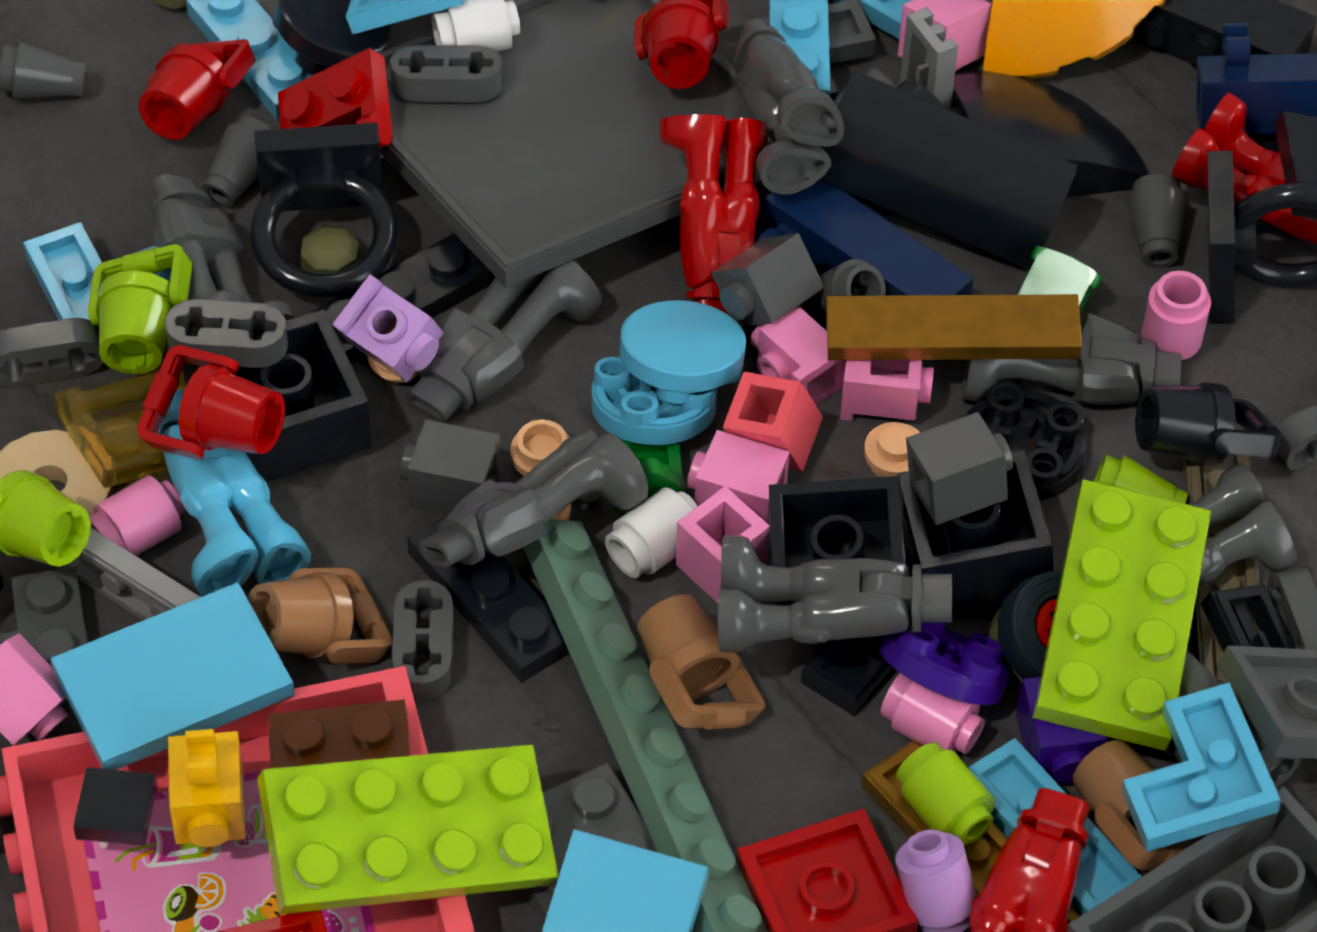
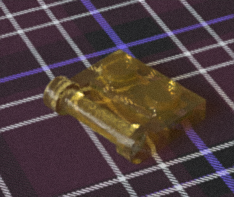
M162 363L151 373L85 391L75 386L56 392L55 407L58 417L104 488L168 470L163 450L149 446L137 433V427L144 410L133 411L97 422L91 416L144 401L154 375L160 371ZM181 372L177 390L186 388L183 372Z

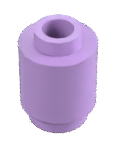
M925 830L916 833L898 850L895 857L906 901L915 913L918 925L921 926L923 932H963L970 926L972 901L977 898L963 842L957 836L939 830Z

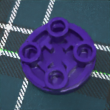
M922 623L921 632L908 633L906 630L882 637L879 651L894 669L913 682L945 697L976 705H994L1001 701L1009 684L1010 675L1006 666L1002 663L1004 654L997 640L987 635L971 633L968 639L944 628L946 623Z

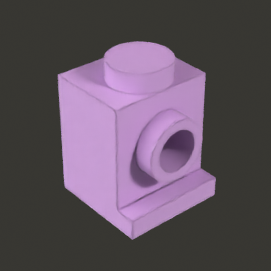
M370 274L332 324L352 346L406 383L416 371H421L430 364L438 351L439 339L444 334L442 329L429 315L384 286ZM397 320V324L394 330L386 334L391 328V326L394 324V322Z

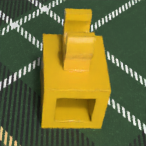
M214 729L185 731V735L168 736L169 805L176 845L192 843L201 847H213L229 840L246 839L243 763L238 731L215 733Z

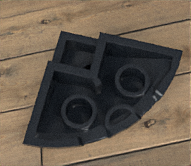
M958 69L955 71L951 112L1078 165L1066 198L1132 190V186L1137 179L1149 175L1137 150L1122 131L1089 104L1072 94L1052 85L1025 77L983 70Z

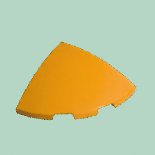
M993 0L983 71L1037 79L1054 76L1057 74L1059 67L1072 64L1087 57L1096 61L1133 37L1134 27L1148 15L1154 6L1162 7L1166 0Z

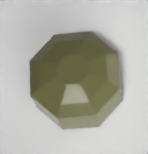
M321 226L303 237L300 254L302 270L313 273H334L351 267L360 260L359 240L345 227Z

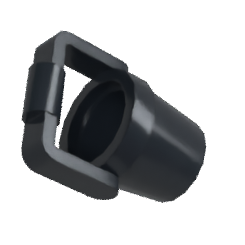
M1203 382L1197 386L1149 387L1140 396L1136 409L1135 433L1137 443L1142 450L1188 459L1198 465L1217 466L1223 463L1228 454L1275 457L1278 452L1282 435L1281 431L1254 404L1243 399L1233 398L1229 388L1220 383ZM1235 423L1240 424L1244 430L1235 429Z

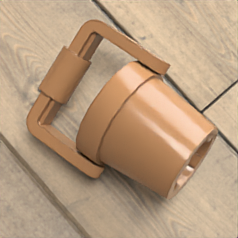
M301 568L294 571L288 580L256 585L247 597L276 652L302 654L311 659L328 658L331 663L379 662L392 645V636L371 593L367 591L358 573L349 568ZM353 619H355L362 635L367 640H349L352 633Z
M682 594L669 597L655 604L642 615L637 624V630L651 663L649 673L677 724L684 728H704L706 730L740 728L741 726L750 725L763 711L765 702L737 652H720L718 629L692 595ZM725 683L736 702L705 703L703 705H695L692 702L709 695Z
M1113 740L1098 746L1084 757L1073 774V785L1082 799L1089 804L1090 811L1099 826V830L1124 858L1137 869L1153 870L1208 834L1146 852L1122 794L1123 780L1155 771V769L1125 741Z

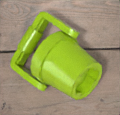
M172 244L135 252L117 259L105 261L95 268L89 298L88 317L93 326H99V355L102 361L111 369L120 373L136 375L151 372L161 364L167 344L165 318L176 304L188 300L192 261L180 245ZM172 268L170 283L166 279L154 274Z
M18 470L8 473L0 479V552L9 556H23L58 567L70 564L80 556L91 534V520L88 511L57 490L47 478L34 472Z

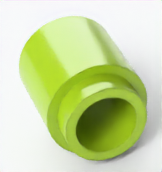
M931 742L915 750L899 767L896 778L902 784V796L931 830L953 834L961 839L963 845H967L980 838L992 825L993 816L991 813L995 807L996 799L953 750H943L938 743Z

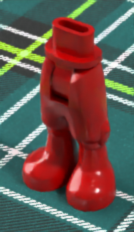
M1227 93L1210 116L1204 130L1199 128L1192 135L1178 157L1171 177L1189 188L1208 191V151L1233 150L1235 206L1259 190L1286 184L1280 152L1258 145L1247 135L1245 131L1247 105L1242 99L1232 93ZM1291 208L1277 210L1259 218L1301 240L1317 245V219L1292 215Z
M712 114L664 117L659 120L661 143L671 149L683 152L687 166V182L683 187L680 202V255L686 287L694 290L686 292V301L707 304L727 313L720 302V291L711 272L754 245L756 219L759 214V194L754 186L755 166L758 154L767 145L768 125L763 121L751 118H735L725 121V116ZM720 153L724 159L725 174L722 190L718 182Z
M1038 789L1031 809H1024L1020 812L1017 826L1011 832L999 852L982 893L972 901L970 914L971 932H1067V919L1078 879L1081 851L1084 850L1088 842V833L1083 828L1090 810V806L1086 801L1052 789Z

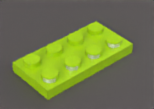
M1082 480L1075 504L1033 713L1034 719L1166 751L1172 735L1163 716V707L1165 701L1178 698L1211 510Z
M533 745L263 769L257 778L279 915L550 886L559 877Z

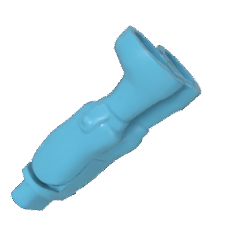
M185 389L176 391L167 416L162 420L158 434L183 440L180 435L178 420L180 403ZM215 448L210 451L206 450L203 459L197 460L163 451L168 472L180 496V500L187 512L198 520L204 533L206 544L194 559L191 567L192 580L201 596L237 582L242 586L252 572L258 584L288 580L294 571L308 567L311 562V553L299 533L283 521L271 505L268 485L263 477L259 475L246 452ZM231 511L242 517L249 537L241 529Z

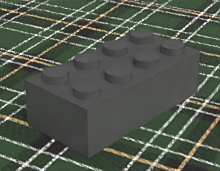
M1283 786L1277 790L1281 799L1278 813L1206 835L1069 923L1067 932H1317V821Z

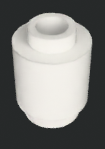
M464 0L463 5L430 13L432 32L436 45L483 46L497 52L511 49L512 36L520 35L521 32L519 16L513 0L505 2L504 0Z
M661 488L647 498L645 502L639 504L614 522L613 531L605 537V545L611 559L624 574L631 578H637L643 573L647 575L654 574L676 558L677 522L698 507V505L684 492L680 491L677 493L670 488Z

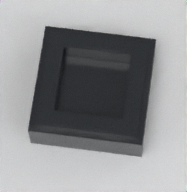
M859 638L827 641L801 671L800 682L847 713L855 716L892 674L893 667L883 658L880 651Z
M87 767L73 825L75 838L77 840L145 846L158 787L156 775L154 773Z

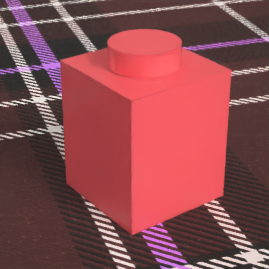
M743 372L723 429L726 433L790 451L788 470L803 472L823 416L802 382Z

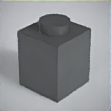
M799 233L763 238L711 272L720 291L719 298L724 310L741 327L773 323L825 288Z
M979 412L906 437L909 480L935 525L1008 500L1007 471L1013 469L1011 451L1001 433L992 435Z
M425 419L417 443L408 442L406 444L401 461L400 478L409 481L410 507L448 515L464 497L487 480L497 482L500 475V437L498 433Z

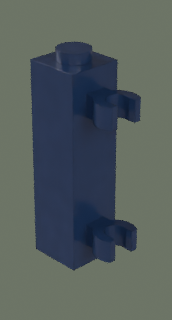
M1223 23V56H1197L1195 109L1199 128L1204 130L1216 106L1227 93H1232L1242 99L1247 105L1245 124L1247 135L1276 134L1274 124L1282 111L1317 117V53L1250 55L1251 39L1250 36H1247L1248 24Z
M818 180L812 186L797 193L778 194L771 192L764 199L762 234L756 239L755 243L763 238L799 233L819 275L848 260L860 259L875 267L881 273L886 287L885 296L971 295L973 277L837 187Z

